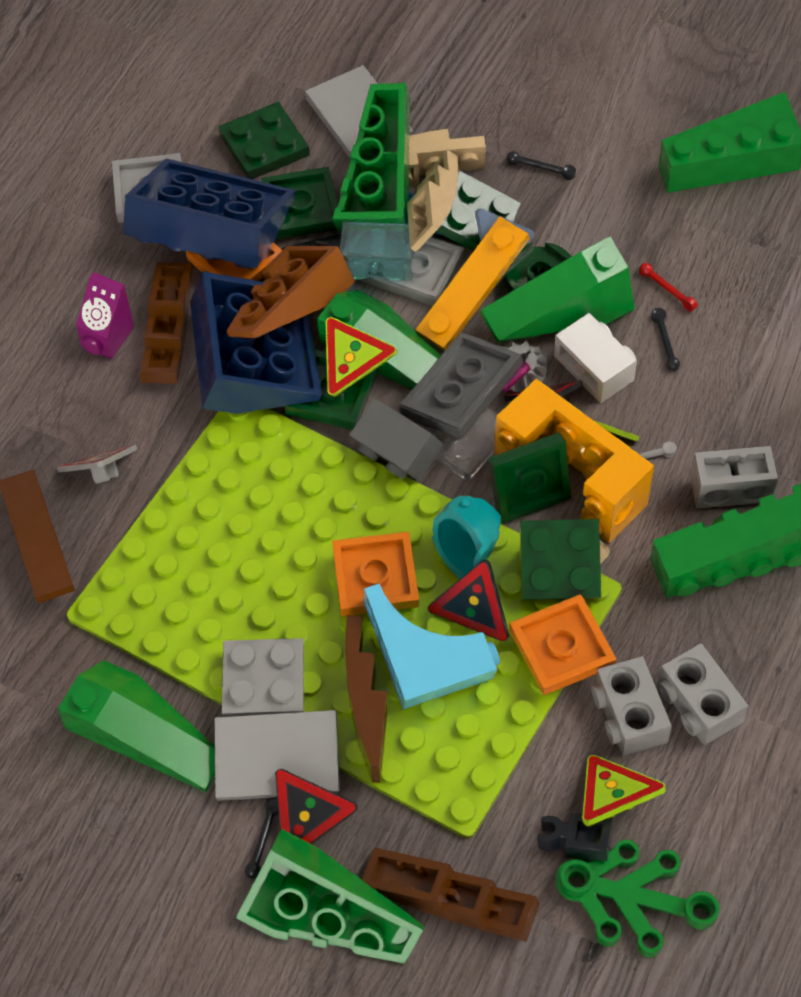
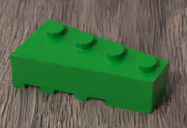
M406 83L370 84L359 123V133L355 145L353 144L350 155L351 161L340 190L341 196L338 207L335 208L332 219L338 233L408 232L410 97Z
M782 92L665 138L661 142L658 168L666 191L670 193L800 170L801 130L787 94Z
M801 483L792 486L794 494L776 500L774 494L758 499L760 505L742 514L737 512L736 508L724 512L708 527H705L704 523L699 522L654 539L650 561L665 598L675 595L680 597L689 596L701 588L712 585L716 587L726 586L735 579L749 575L760 577L769 573L772 569L786 565L788 567L800 566Z

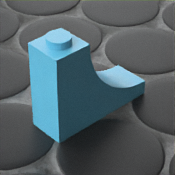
M380 583L364 588L363 602L402 709L494 678L497 671L496 665L500 664L499 655L494 643H487L483 632L466 636H447L429 632L404 618L388 601Z

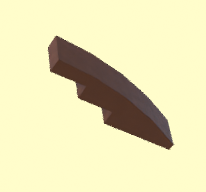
M157 262L147 303L149 316L144 334L145 351L140 369L141 383L178 384L188 319L192 263Z
M34 469L0 480V490L37 604L74 592L75 589Z
M347 615L345 658L351 715L358 745L371 780L375 783H381L388 714L387 691L374 690L376 675L375 653L362 652L364 638L363 616Z
M375 847L362 877L365 883L390 900L443 919L525 942L528 940L540 905L536 896L498 888L493 880L455 872L450 864Z

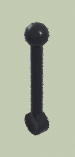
M515 151L509 152L506 156L507 162L511 165L521 163L562 174L566 180H572L576 175V168L572 165L560 167L521 157Z
M655 308L652 311L651 319L658 324L668 358L666 367L670 371H676L680 367V360L674 356L664 323L666 312L662 308Z
M269 798L265 802L267 814L252 861L245 867V874L250 879H255L261 870L259 863L273 818L278 815L277 798Z

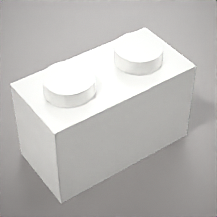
M590 313L555 335L554 357L577 380H582L583 386L600 403L634 381L637 365L634 353L629 347L622 346L612 336L610 329L603 322H598Z

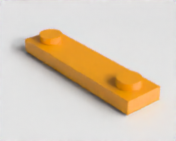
M499 217L416 328L417 333L445 351L462 332L530 240L529 234L504 218Z

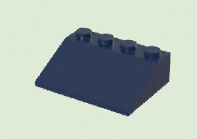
M166 158L125 195L123 235L135 237L137 241L142 243L155 242L167 245L174 251L198 253L210 260L222 259L234 262L236 266L241 268H257L269 254L294 200L296 190Z
M202 272L190 300L202 409L239 414L320 400L322 392L309 314L256 338L229 337L227 329L244 304L253 300L251 294L253 287L258 284L262 285L263 282Z

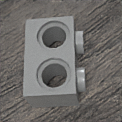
M771 446L695 453L690 479L696 509L759 503L758 499L774 494L778 476Z
M702 643L661 666L658 690L662 698L669 705L673 703L681 714V721L686 731L691 736L696 735L704 746L744 723L749 705ZM690 677L696 681V684H685L679 678ZM713 708L720 715L709 716L702 709Z
M643 656L597 669L595 685L591 686L592 697L596 707L604 709L608 719L605 721L607 736L612 745L618 744L622 757L667 744L672 725ZM616 686H624L627 687L631 692L627 694H621L616 692L613 688ZM639 721L645 728L633 729L627 725V722Z

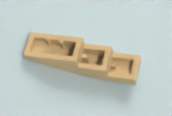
M448 150L428 169L426 178L417 187V193L407 203L410 249L416 252L443 223L450 212L456 196L458 156Z

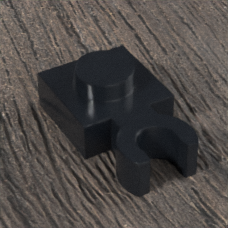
M571 814L570 823H563L555 816L541 817L542 831L553 833L550 835L538 834L539 849L554 851L560 847H565L566 857L608 861L614 829L613 817L604 819L591 826L584 825L582 814Z

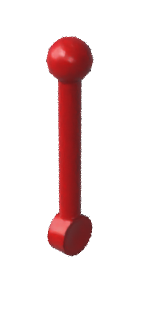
M643 263L640 265L639 273L642 276L652 278L680 300L687 311L692 312L698 307L693 297H686L653 271L651 264Z

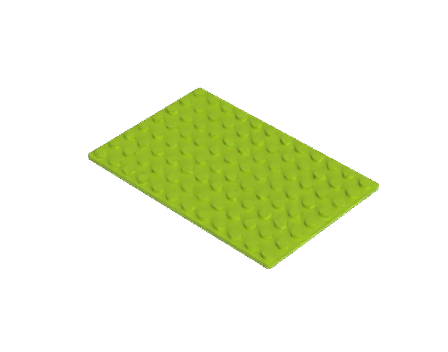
M271 409L239 414L218 411L67 612L68 620L72 624L222 705L223 641L303 638L304 712L336 710L339 770L465 839H470L476 834L563 690L561 688L543 696L509 631L510 636L505 642L484 635L487 643H494L499 655L500 664L496 665L497 671L493 679L402 709L368 613L357 614V616H363L364 638L362 652L375 653L376 675L374 690L387 691L388 696L381 783L372 782L358 745L350 710L345 658L347 616H341L332 540L409 532L419 595V607L397 611L414 625L432 633L447 636L477 634L479 632L431 614L428 611L430 603L459 580L437 552L432 539L434 518L452 499L408 477L402 480L388 471L384 465L376 461L374 462L368 457ZM500 524L499 538L487 560L491 563L509 630L510 622L567 599L522 600L520 533ZM601 574V598H584L599 627H601L620 596L622 588L619 582Z

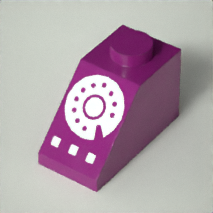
M95 272L89 277L76 323L81 346L87 352L93 355L101 354L113 359L134 329L125 285Z

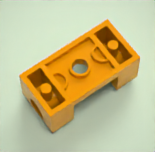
M535 379L496 416L494 456L560 433L566 443L568 464L582 472L586 478L583 495L586 497L584 501L585 507L581 510L580 519H599L600 538L609 544L648 505L655 465L545 384Z

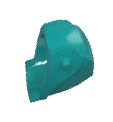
M458 496L446 504L435 516L432 528L433 542L445 564L459 579L483 559L487 560L500 535L501 515L481 498Z

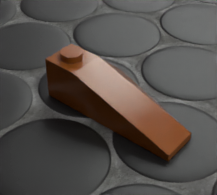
M287 246L266 266L262 273L265 278L263 284L253 287L251 290L253 300L240 308L227 329L229 337H259L326 307L337 293L346 292L355 280L339 247Z

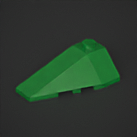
M609 236L481 309L479 313L497 343L561 332L588 313L598 322L608 325L635 309L629 267Z
M360 290L337 293L317 318L319 344L325 347V321L328 317L338 319L394 345L397 348V354L378 367V374L410 390L417 385L440 357L388 304Z
M103 660L77 676L58 707L65 729L186 784L207 792L215 777V746L135 673Z
M281 829L236 916L242 922L273 938L288 940L289 937L310 940L313 941V946L326 948L330 944L350 948L358 955L404 964L425 927L321 849Z

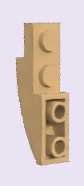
M448 129L411 135L409 138V187L418 186L419 175H426L428 169L446 150L458 156V172L485 169L486 145L484 136L450 139Z

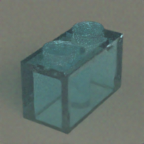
M343 222L340 251L354 279L412 280L414 250L410 249L409 224Z

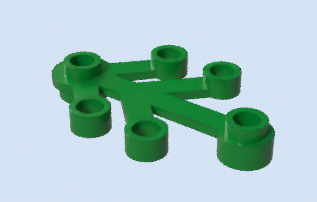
M624 839L619 841L615 848L609 852L608 861L594 860L586 863L577 859L569 860L563 863L556 873L555 885L560 895L569 901L581 903L596 927V940L606 947H611L618 943L622 928L616 919L607 915L596 895L613 899L638 938V951L645 957L657 956L662 950L664 939L657 929L652 928L638 906L685 917L686 922L690 926L700 930L713 926L719 915V903L708 892H694L688 899L642 888L660 877L669 879L677 875L681 861L678 854L672 850H662L657 854L655 860L618 881L601 878L617 866L631 868L637 863L639 857L638 845L632 840ZM621 849H629L633 852L634 856L630 859H624L619 855V851ZM670 859L675 867L664 869L660 865V861ZM572 877H579L583 880L584 884L576 888L571 886L568 880ZM702 908L708 913V917L698 919L694 916L693 910ZM605 926H610L616 931V935L608 938L603 936L600 930ZM646 937H652L657 941L658 946L647 948L642 940Z

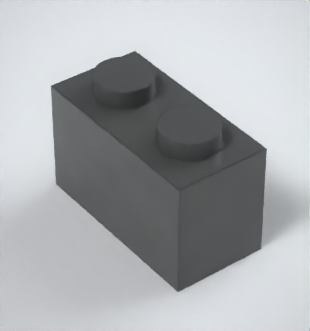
M376 398L372 400L349 434L360 443L357 448L360 453L374 462L378 457H381L388 462L385 468L402 480L409 475L419 482L444 446L432 433Z

